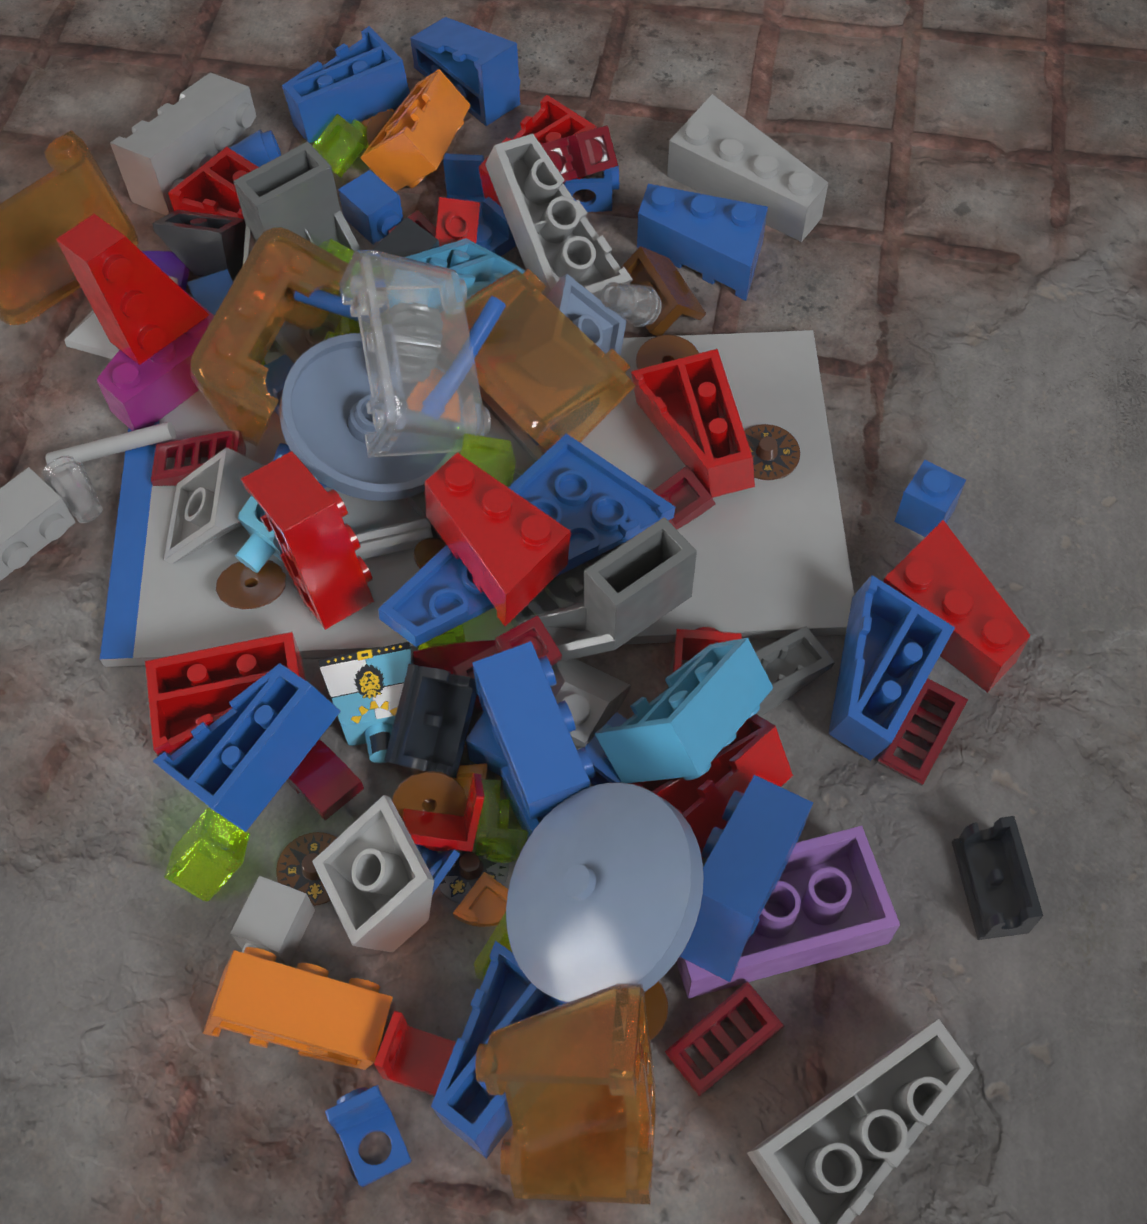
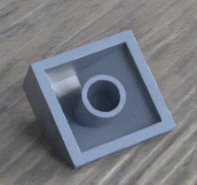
M565 274L558 280L524 327L517 361L548 384L609 391L615 388L626 320L571 276Z

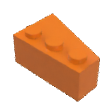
M438 69L415 85L360 158L395 192L405 186L412 189L426 175L437 170L456 132L463 126V119L471 105L444 73Z
M246 947L244 953L236 950L233 951L223 971L203 1034L219 1037L221 1029L250 1036L249 1043L251 1045L267 1048L268 1043L271 1042L299 1050L298 1054L300 1056L366 1070L375 1062L393 998L392 996L379 993L381 987L378 984L359 978H350L348 983L328 978V970L314 964L298 963L297 968L276 962L277 956L259 948Z

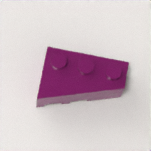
M200 303L198 304L209 314L204 320L141 365H138L119 350L96 379L110 411L132 431L154 425L239 361L228 327Z

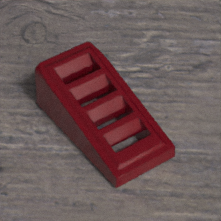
M222 431L156 444L151 476L152 485L177 486V483L204 464L201 463V457H208V460H210L226 447L246 456L247 448L241 431ZM192 457L191 465L184 466L185 458ZM167 458H175L173 469L165 470Z
M927 678L894 740L883 750L878 763L922 786L968 699ZM924 700L947 712L946 719L920 707L921 701ZM915 715L940 728L938 734L935 735L912 723L913 716ZM905 731L932 744L929 751L902 738ZM899 747L922 759L923 763L920 769L893 755L896 748Z
M747 981L664 1052L698 1096H701L785 1026ZM744 1003L763 1025L756 1033L736 1010ZM727 1017L747 1040L740 1047L737 1046L720 1024ZM710 1030L730 1054L723 1061H721L703 1038ZM693 1044L713 1068L706 1076L686 1052Z

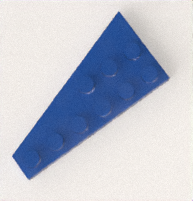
M567 433L508 487L571 531L568 565L557 576L632 539L663 517L667 520L674 518L676 508ZM446 545L378 608L379 619L417 647L495 607L484 591L480 593L475 586L473 576L460 558L456 559Z

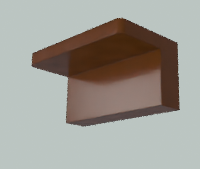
M640 246L622 265L621 269L625 267L633 279L623 292L650 334L656 336L663 335L682 314L701 320L706 315L691 289L668 257Z

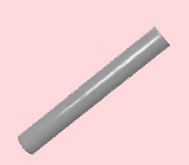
M169 421L49 452L46 454V462L51 470L175 439L176 432L173 424Z

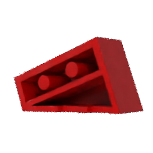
M96 214L91 215L56 238L109 341L138 365H141L209 316L196 301L125 235Z

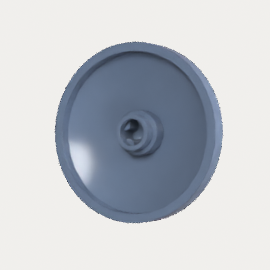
M367 333L345 334L329 338L314 345L303 353L290 369L285 380L279 408L280 423L285 441L290 450L293 451L317 480L338 492L371 501L399 500L417 495L425 491V481L460 449L465 421L459 395L456 391L460 407L457 427L440 420L436 423L430 421L422 414L415 412L412 407L423 382L405 383L385 376L381 363V348L384 336ZM435 363V368L444 374L445 372Z
M605 783L573 794L544 817L528 838L518 857L510 880L506 905L507 932L512 952L522 972L539 990L555 999L578 1007L606 1008L630 1001L643 994L670 970L692 935L703 895L704 876L701 852L691 826L684 816L668 801L643 787L628 783Z

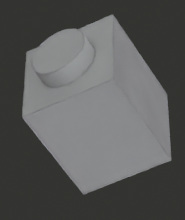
M259 876L230 934L242 949L241 952L244 953L246 947L263 949L277 956V963L289 966L315 909L306 893Z

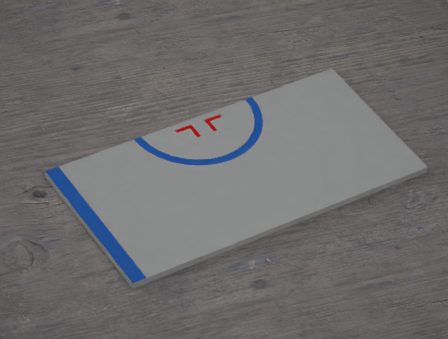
M813 330L679 336L691 342L699 353L718 349L744 431L752 426L762 424L775 425L787 430L795 437L799 444L800 460L797 467L789 475L781 479L761 480L754 478L755 487L714 497L713 500L716 505L688 524L677 529L697 550L692 597L624 644L675 642L676 629L695 630L700 627H712L720 632L741 633L742 638L748 639L783 638L805 626L814 636L846 635L854 590ZM654 337L623 338L615 388L609 391L548 384L517 361L521 342L483 344L468 369L469 373L544 454L567 433L642 485L647 486L651 491L685 467L682 460L636 403L631 371L638 370L636 356L640 347ZM461 345L444 346L455 356ZM280 352L237 354L238 362L154 424L157 425L170 421L176 432L175 439L156 444L222 431L240 430L247 448L246 457L264 466L272 462L278 445L280 443H287L282 432L279 416L252 383L250 374L279 358L282 354ZM156 444L125 451L100 661L104 667L145 665V661L288 632H293L302 658L335 657L409 642L379 619L378 608L420 570L414 560L415 548L364 559L363 561L373 577V580L367 584L374 602L326 630L305 605L283 561L274 555L269 560L281 566L286 574V587L280 597L270 604L257 609L242 610L229 607L220 600L216 592V582L225 569L234 563L240 562L235 555L250 538V534L242 525L172 564L164 561L177 486L152 485L151 476ZM192 457L185 458L184 466L191 465ZM201 457V463L208 461V457ZM167 458L165 470L174 468L175 458ZM327 487V488H324V489L328 492V491L331 490L332 488H328V487ZM336 491L348 511V515L342 518L344 524L347 523L354 533L421 518L405 498L391 501H371L355 498ZM432 531L433 538H438ZM493 608L417 647L411 643L410 646L413 654V651L446 644L495 640V637L509 631L514 626L510 622L505 627L497 617L496 608Z

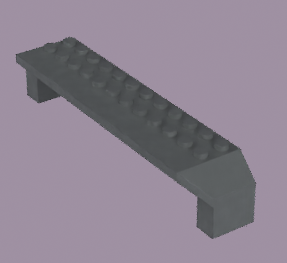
M308 141L233 181L246 223L243 267L258 252L265 250L281 251L296 261L302 271L304 285L388 313L391 312L384 307L389 288L378 279L375 270L368 263L340 210L332 167ZM241 290V302L244 311L282 355L286 354L293 363L308 349L332 337L354 333L384 336L383 334L385 333L383 329L299 302L295 308L283 315H265L256 311L248 304ZM439 341L438 355H436L435 363L445 372L454 355ZM467 371L456 389L462 403L465 421L463 440L458 453L509 487L544 452ZM425 491L405 498L421 518L428 519L426 517ZM663 517L629 541L555 577L511 623L516 627L538 615L562 654V659L558 662L616 650L692 597L697 550ZM429 521L431 530L446 546L444 540Z

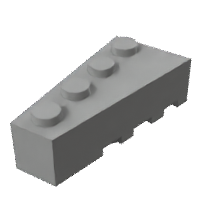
M210 72L180 93L179 102L174 105L166 103L157 109L158 116L152 121L146 122L141 120L132 127V135L127 138L118 136L111 141L110 145L131 201L163 215L174 212L168 192L224 148L233 146L234 142L246 128L252 125L257 117L248 86Z
M713 94L669 140L668 177L705 195L767 206L766 225L800 242L806 238L822 218L828 182Z
M530 134L494 145L485 165L526 271L535 275L532 286L539 304H542L558 280L565 274L571 276L600 300L619 295L633 279L625 267L621 269L610 253L612 248L603 235L599 237L588 221L586 210L579 200L575 201L563 184L565 179L535 135Z
M937 1019L913 1032L748 1151L747 1155L793 1224H850L873 1199L875 1191L893 1168L898 1167L909 1153V1148L925 1127L932 1123L974 1067L940 1019Z

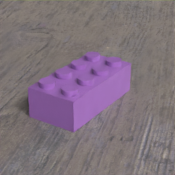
M854 827L796 844L774 892L771 893L759 917L760 921L753 936L749 937L731 982L681 957L677 959V964L689 999L744 984L747 981L759 980L889 944L900 923L863 827Z

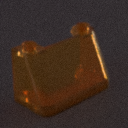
M72 130L56 138L48 145L45 151V157L53 171L0 203V319L6 324H25L81 288L56 238L91 215L96 214L125 235L134 245L138 246L139 244L132 222L85 142Z
M282 227L268 229L258 238L196 347L189 367L193 382L230 431L240 430L244 441L256 447L268 427L270 417L279 402L278 399L270 396L266 389L265 379L268 368L261 365L285 321L305 330L315 329L325 322L330 313L329 311L294 300L295 291L308 298L316 290H322L339 296L352 267L347 262Z
M515 269L438 314L441 324L439 344L454 358L489 298L493 296L504 302L506 305L504 311L467 372L547 451L566 433L581 443L636 386L625 374L630 365L612 348L605 354L543 295L542 292L546 286L531 270L527 269L521 274Z
M617 983L491 1032L488 1044H479L477 1049L476 1078L478 1082H485L489 1095H503L504 1092L506 1095L513 1132L512 1139H503L500 1168L502 1175H510L514 1198L651 1205L656 1127V1087L643 984Z

